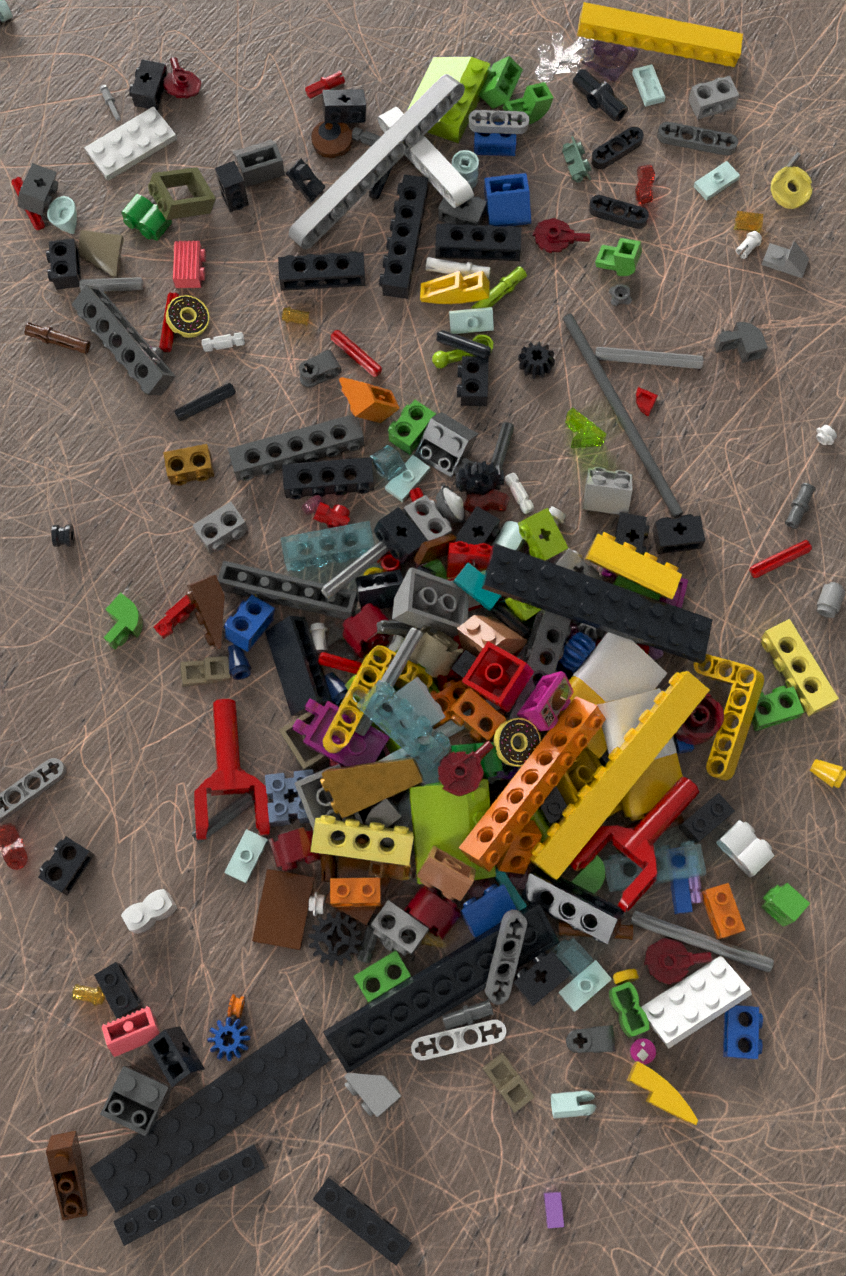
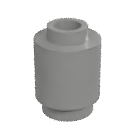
M830 582L823 586L816 605L818 614L827 618H834L839 613L846 594L842 585Z

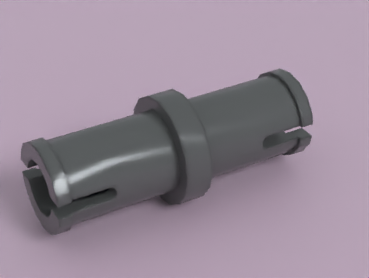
M808 483L801 485L797 498L791 503L792 509L785 521V525L793 529L799 528L804 513L809 510L810 506L808 504L816 490L813 485Z
M487 999L484 1002L469 1007L464 1005L462 1006L463 1009L442 1015L448 1031L466 1023L468 1025L474 1024L473 1021L494 1015L490 1001Z

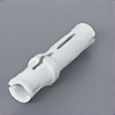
M428 257L426 261V271L445 274L460 271L463 277L483 271L488 280L490 277L491 267L472 265V262H467L466 264Z

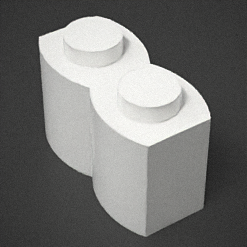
M739 820L716 843L751 878L775 855L772 853V847L768 842L763 839L759 840L755 836V830L749 823Z
M160 889L149 894L143 902L129 906L122 913L121 917L129 931L135 934L142 933L150 929L156 920H163L171 916L176 911L177 906L171 895L166 890Z

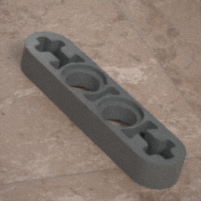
M663 122L660 124L657 132V138L661 143L725 156L734 154L738 145V139L733 134L673 122ZM688 133L693 138L691 140H685L682 137V135ZM705 137L711 138L713 143L706 144L702 139Z

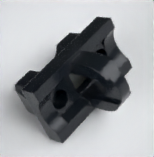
M302 158L298 159L294 166L285 173L293 182V187L299 190L309 203L313 202L325 189V185L321 180L319 181L312 172V169ZM310 180L307 185H305V183L303 182V181Z

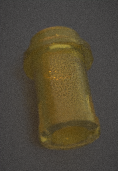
M288 306V308L283 309L282 321H286V324L293 322L307 326L310 312L294 310Z
M75 984L72 991V1000L93 1003V1006L102 1005L105 1000L100 986L93 988Z

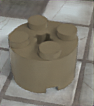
M423 625L420 629L423 636L409 660L415 664L420 663L432 677L437 678L439 674L447 676L462 654L463 649H457L459 644L439 630L433 633L430 631L432 627Z

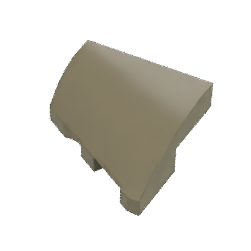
M81 230L79 239L80 258L87 262H92L99 270L103 269L112 278H118L124 238L118 234Z

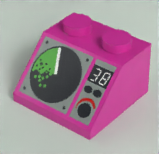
M560 671L542 676L517 713L520 718L529 720L534 724L538 732L553 728L558 722L556 717L571 702L569 698L574 691L566 674Z

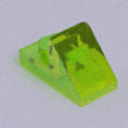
M572 407L567 412L565 420L567 427L572 432H577L572 439L571 448L602 446L607 434Z

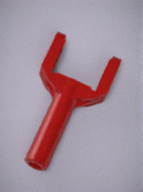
M233 699L216 700L213 702L217 769L194 791L196 840H205L208 832L207 794H211V796L249 793V791H253L255 821L259 836L269 835L270 825L266 786L255 776L246 773L240 767L236 701Z
M681 777L635 828H624L617 825L600 826L569 865L575 871L585 868L610 840L613 841V845L644 869L623 892V896L618 903V907L624 912H628L657 880L654 842L700 793L698 787L690 779Z

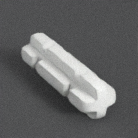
M242 332L234 333V336L228 334L213 337V340L210 338L202 340V347L205 352L213 351V348L219 350L233 347L234 344L236 346L245 344Z
M510 473L505 477V482L511 488L510 491L516 502L520 504L521 511L524 514L533 511L534 505L531 500H528L529 496L521 482L518 481L519 478L516 473Z

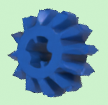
M581 632L576 633L564 646V653L559 663L565 669L575 673L595 649V642Z
M231 1017L226 1018V1026L221 1020H218L217 1025L220 1029H210L211 1033L216 1034L215 1038L210 1037L207 1039L209 1043H216V1045L211 1047L210 1051L214 1053L220 1049L217 1055L218 1059H222L226 1053L227 1061H232L233 1052L237 1058H241L242 1054L239 1048L246 1051L249 1049L247 1045L243 1044V1040L249 1041L251 1036L242 1035L248 1030V1027L243 1026L239 1029L241 1025L240 1019H237L233 1026ZM230 1032H232V1038L235 1041L233 1044L228 1043V1046H226L227 1041L224 1039V1036L226 1034L230 1035Z

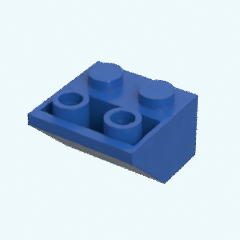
M526 173L484 178V198L487 201L489 225L507 227L531 224L530 192Z
M494 884L484 891L483 897L477 900L476 897H473L463 904L460 916L475 939L501 923L506 912L517 909L505 885L502 884L498 887L497 884Z

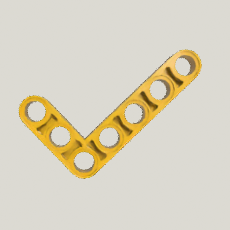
M376 646L365 657L324 736L323 746L328 752L338 753L349 743L381 678L396 655L394 651L384 646ZM373 655L379 656L382 663L376 662ZM408 660L402 670V675L398 677L394 685L401 689L419 677L421 682L429 688L433 680L432 676L424 668ZM363 675H368L372 683L366 682ZM353 695H358L362 703L355 702ZM342 715L349 716L351 724L344 722ZM332 735H336L340 738V745L335 744L332 741Z
M706 654L705 661L702 664L694 662L695 671L708 679L732 685L724 710V721L716 734L706 765L709 775L726 781L731 779L735 773L764 685V676L760 671L749 665ZM708 662H711L710 668L707 671H705V665ZM732 667L731 675L726 677L725 673L727 669ZM753 673V680L747 683V677ZM746 696L745 704L740 706V699ZM738 718V726L732 728L733 721ZM731 740V748L725 751V744ZM723 763L724 770L718 774L717 768Z

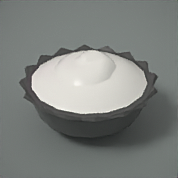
M442 485L436 494L438 512L450 523L466 522L462 498L457 496L449 486Z

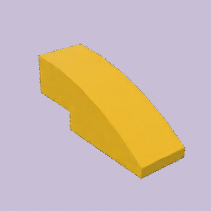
M458 271L421 283L420 300L421 302L434 304H459L489 298L490 282L483 271L464 277Z
M639 1061L634 1062L627 1081L649 1091L646 1102L691 1125H697L698 1119L680 1093L654 1070Z

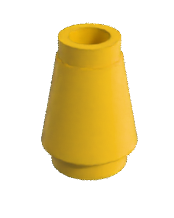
M818 759L814 760L809 770L832 788L833 786L840 788L846 777V771L843 770L842 766Z

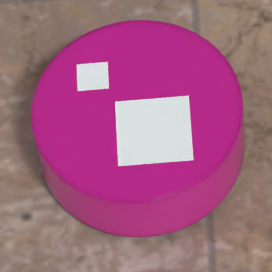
M638 1039L632 1043L630 1055L635 1062L639 1061L642 1064H649L656 1056V1048L650 1040Z

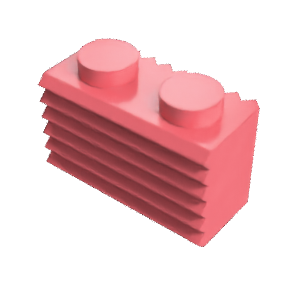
M200 241L174 242L173 282L175 288H201V281H205V268L202 267V262H206V251L202 249Z
M147 1006L145 1009H141V1011L137 1010L136 1013L132 1012L131 1015L127 1014L126 1017L122 1016L121 1019L117 1018L112 1023L108 1022L107 1025H102L107 1047L114 1057L143 1046L160 1034L157 1020L150 1007Z

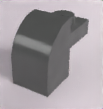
M736 322L733 332H722L717 336L714 344L717 353L737 348L742 363L763 359L768 349L762 332L756 326L747 322Z
M386 798L369 807L365 817V825H370V822H378L384 824V827L389 828L390 825L401 817V812L390 798ZM388 837L380 841V844L386 848L394 843Z

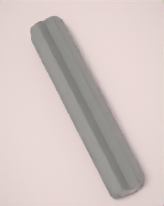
M141 277L80 280V290L82 291L85 285L100 287L103 292L142 290L144 284Z

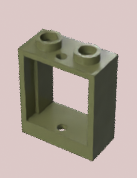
M198 167L153 173L148 184V191L153 196L159 211L162 212L166 220L210 214L216 200ZM187 185L193 198L173 200L167 188Z

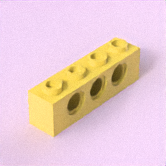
M790 619L764 632L761 637L764 650L770 652L774 659L775 668L782 672L786 679L787 687L794 686L803 711L809 717L833 705L839 699ZM780 645L787 646L790 653L783 652ZM792 665H798L802 669V673L795 672ZM805 685H811L814 693H809L805 689Z
M321 815V818H315L311 852L409 866L414 836L413 831H409L408 827L394 826V829L386 828L384 824L378 822H370V825L360 824V821L356 819H345V822L337 821L335 817L329 815ZM339 830L345 834V837L337 841L331 837V834ZM360 834H366L369 837V841L365 844H359L355 839ZM386 837L394 841L393 845L387 848L380 844V841Z

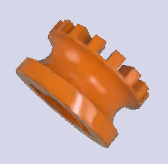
M232 994L230 999L232 1003H229L231 1007H228L227 1015L228 1017L236 1015V1018L240 1019L244 1009L245 997L237 998L236 995Z

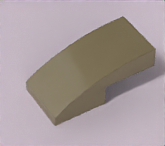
M228 656L207 657L203 661L180 663L182 687L230 680Z
M500 1053L482 1067L514 1113L534 1098V1095L503 1053Z

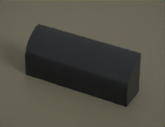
M288 616L266 630L265 634L291 716L307 713L305 705L309 699L316 701L322 706H325L327 701L332 702L321 664L318 663L319 657L306 617Z

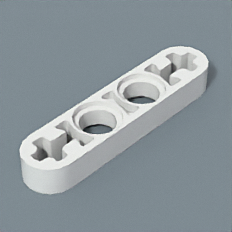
M489 1020L419 1037L412 1043L411 1052L416 1059L421 1061L498 1043L505 1038L506 1027L499 1020ZM492 1024H496L497 1028L501 1027L502 1032L498 1034L499 1038L494 1039L493 1035L485 1036L487 1042H482V1034L478 1027L484 1026V1031L490 1030ZM467 1030H474L478 1035V1040L473 1045H469L464 1041L463 1036ZM443 1036H450L453 1039L454 1045L452 1049L445 1051L440 1047L439 1041ZM436 1038L435 1043L439 1051L438 1054H433V1049L427 1050L426 1056H421L420 1053L415 1052V1048L419 1047V1042L423 1041L424 1045L432 1044L430 1039Z

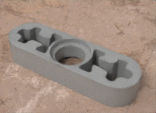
M475 110L469 115V128L473 132L523 134L529 128V116L520 111ZM495 119H502L505 123L503 125H495L493 121ZM522 121V125H518L517 122Z

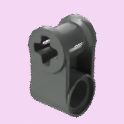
M331 350L323 351L319 355L303 361L299 366L300 382L308 388L333 379L342 372V368Z
M613 1025L573 1030L566 1037V1045L574 1053L614 1052L616 1049ZM577 1034H579V1038L584 1039V1043L580 1044V1048H578V1044H573V1039L577 1038Z

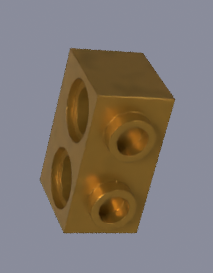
M207 444L163 452L167 477L171 485L181 486L190 481H206L210 477H215L211 453ZM205 462L203 466L196 467L197 463ZM183 466L180 471H174L176 467Z

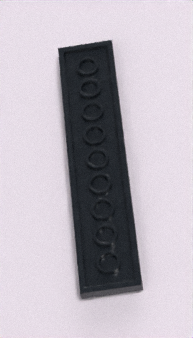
M496 543L492 547L482 589L699 664L705 661L713 619Z
M537 901L519 911L527 920V928L516 969L536 958L543 951H547L560 943L541 905ZM516 918L515 922H511L510 925L513 927L514 923H518L519 920ZM501 923L324 1030L323 1033L346 1072L350 1073L484 990ZM507 941L503 946V950H511L514 947V941ZM509 964L500 965L497 973H505L509 968Z
M302 1018L158 1119L147 1136L137 1134L94 1164L90 1169L117 1213L331 1060L304 1018Z

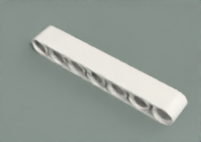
M394 107L378 116V123L384 133L403 115L399 108ZM425 136L404 154L425 177L429 178V182L452 207L456 208L474 197L470 184Z

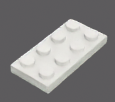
M153 106L84 148L100 172L109 181L177 140V137Z
M719 956L641 1006V1008L646 1013L649 1024L669 1049L752 994L750 988L722 956Z

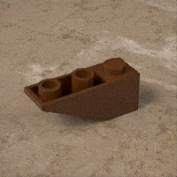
M210 575L187 585L188 591H186V595L191 604L195 603L198 610L195 615L200 626L203 624L207 633L204 636L208 645L218 650L221 649L225 595L216 575Z
M71 1131L51 1135L46 1155L62 1221L88 1216L82 1153L77 1132Z

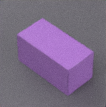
M561 1192L544 1193L547 1228L564 1227Z

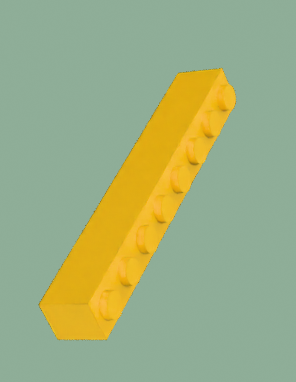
M586 2L582 6L577 36L586 39L615 43L731 67L736 66L741 55L743 39L742 33Z

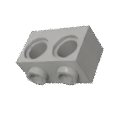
M727 76L691 87L688 101L698 120L735 109L739 94L731 77Z
M426 495L403 508L404 514L428 541L451 534L452 529L449 521L441 516L435 502L429 500ZM421 511L425 513L426 516H421L417 512ZM430 529H435L439 533L435 534L431 532Z
M231 501L193 524L196 534L210 554L214 551L222 550L227 543L233 539H240L248 531L244 519ZM229 521H236L235 525L226 526ZM210 533H217L214 538H207Z
M389 900L371 924L372 928L375 929L374 935L384 942L387 938L395 943L393 948L404 956L407 953L413 955L429 932L426 926ZM385 917H393L396 920V924L392 929L382 927V921ZM406 931H412L416 935L415 941L411 944H406L402 941V935Z

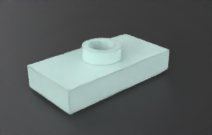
M653 64L633 69L632 75L645 107L665 102V95Z
M726 161L694 182L693 187L707 201L739 180L740 175Z
M492 307L449 311L450 332L452 334L494 330Z
M412 455L385 486V490L403 503L409 496L410 490L415 489L427 475L430 467Z
M246 829L224 873L247 884L268 843V839Z
M595 960L558 993L575 1012L610 982L612 978Z

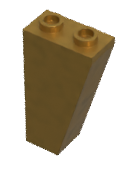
M414 757L327 769L322 773L323 778L320 779L325 792L330 791L333 798L331 805L336 815L340 813L342 819L415 786L424 780Z

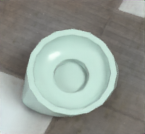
M67 196L57 197L49 205L47 217L57 228L74 234L77 222L76 205Z

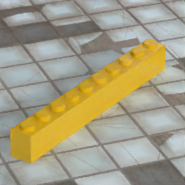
M689 671L677 672L668 682L670 684L665 692L661 691L653 701L655 705L651 710L647 709L638 719L640 723L635 729L631 728L623 737L625 742L621 747L617 746L611 751L608 756L610 759L605 766L601 765L593 774L595 779L589 786L586 784L577 794L579 798L574 805L570 803L562 812L564 817L559 823L555 822L546 833L548 837L544 842L540 841L534 846L531 851L533 855L530 860L551 878L557 880L710 691Z

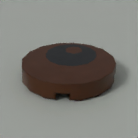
M322 121L316 125L311 134L312 145L316 153L330 159L336 158L339 155H345L350 150L353 142L351 130L345 123H324Z

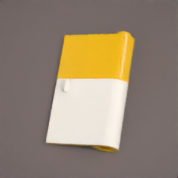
M608 632L570 678L569 683L574 692L569 699L572 702L577 696L597 705L655 690L667 672L633 640ZM561 711L556 718L559 719L564 711ZM602 727L586 746L598 759L607 750Z
M660 688L597 704L606 718L602 729L609 754L617 746L621 747L625 742L623 737L631 728L635 729L640 723L638 719L647 709L651 710L655 705L653 701L661 692ZM673 737L621 800L625 817H630L631 821L643 819L645 817L644 813L650 812L671 787L683 777Z

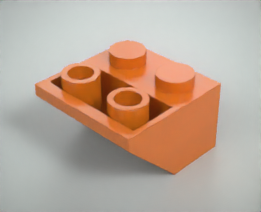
M344 377L339 379L342 392L347 397L350 411L355 417L382 423L400 409L391 390Z

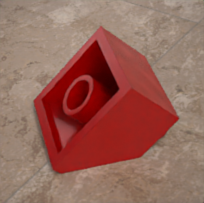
M487 641L462 682L490 702L509 712L534 671L526 662Z

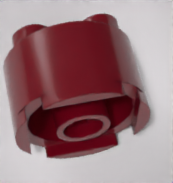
M371 603L366 604L361 609V612L354 617L347 618L342 624L344 627L343 638L359 657L363 659L364 655H368L374 647H386L390 643L387 640L390 634L378 633L376 626L381 620L389 619L378 607L373 606Z
M707 693L674 734L676 739L691 745L703 744L710 740L718 732L724 721V712L721 704L716 702Z
M310 826L311 831H306L303 827L278 835L279 840L276 842L273 838L269 839L277 868H282V871L285 872L297 868L298 862L305 860L307 864L321 860L320 855L322 853L311 852L312 826Z
M425 885L420 887L403 910L410 916H414L417 921L429 929V933L437 938L439 937L442 941L460 918L459 914L461 912L456 908L457 905L446 897L442 900L437 894V890Z

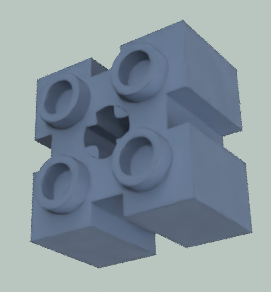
M313 769L294 771L293 778H286L284 773L265 775L266 793L269 799H273V803H267L269 823L272 827L291 825V819L298 818L300 824L310 823L294 783L314 774ZM291 794H295L298 797L294 798V802L290 803L287 798Z

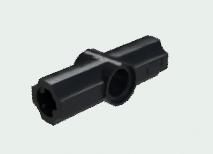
M581 69L577 72L572 84L586 95L590 106L594 109L600 108L613 121L619 122L627 113L628 107L614 95L609 83L605 81L599 82L586 69Z

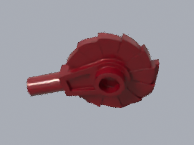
M176 57L171 58L172 73H168L166 78L164 77V89L168 91V94L176 96V98L188 99L198 95L201 88L199 78L193 72L186 71L180 67Z
M556 218L539 222L532 234L539 248L551 254L552 252H562L563 249H566L569 244H573L574 241L590 242V233H574V230L570 229L567 223Z
M486 741L478 750L470 754H465L466 752L464 751L452 752L446 758L444 757L440 766H438V780L444 786L442 789L458 797L476 791L484 774L481 766L482 758L494 746L489 741Z
M662 938L647 948L644 965H648L649 974L656 981L672 985V983L682 981L681 978L689 972L688 968L698 963L712 962L710 952L692 954V952L686 950L681 942Z

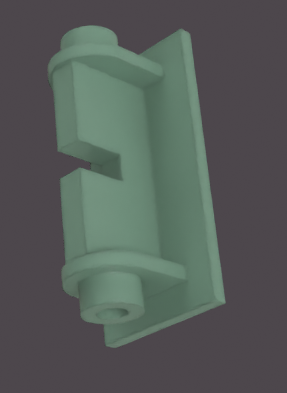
M572 136L573 143L564 144L562 149L567 164L575 161V163L568 166L571 177L575 182H581L585 176L592 180L589 174L592 168L588 159L584 160L583 154L586 153L582 143H577Z

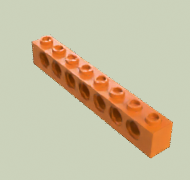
M577 696L573 699L559 717L556 725L549 730L460 845L459 849L471 862L488 872L499 862L502 855L514 842L524 826L528 824L537 809L544 803L547 796L559 783L569 767L573 765L582 750L602 727L606 718L597 705Z

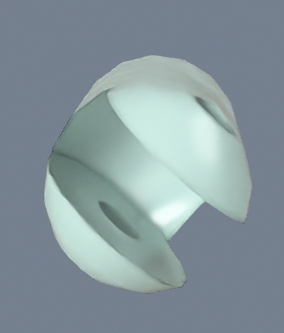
M589 1091L551 1094L553 1118L591 1115L596 1110V1105L586 1104L580 1106L579 1102L591 1101L595 1096Z

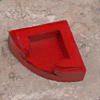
M638 387L635 397L637 407L643 414L649 417L658 395Z

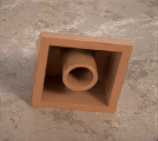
M473 615L457 628L461 647L476 658L487 641L512 655L527 644L525 638L496 617Z
M433 845L417 877L420 878V882L430 888L434 886L440 889L446 898L461 901L474 882L476 869Z

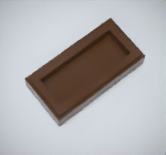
M451 533L423 542L414 561L418 565H422L447 556L449 542L455 543L457 538Z

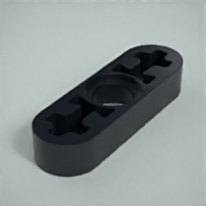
M630 127L597 147L592 152L591 164L593 167L605 169L640 147L644 136L643 131L639 127ZM620 145L623 150L615 151L612 149V146Z
M603 195L593 196L589 203V212L595 217L635 229H642L647 225L649 213L644 207ZM620 208L624 211V214L620 216L615 215L613 210ZM638 215L642 216L640 220L636 219Z

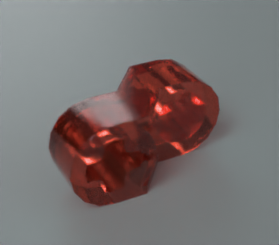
M647 164L637 168L639 182L635 188V197L639 205L653 201L651 186L655 180V172L652 165Z
M492 490L484 496L469 493L466 496L463 508L470 513L474 511L476 506L485 511L492 509L504 512L507 510L510 496L497 490Z
M11 823L2 824L0 826V850L9 868L14 870L22 869L27 863L28 853L20 833L15 825Z

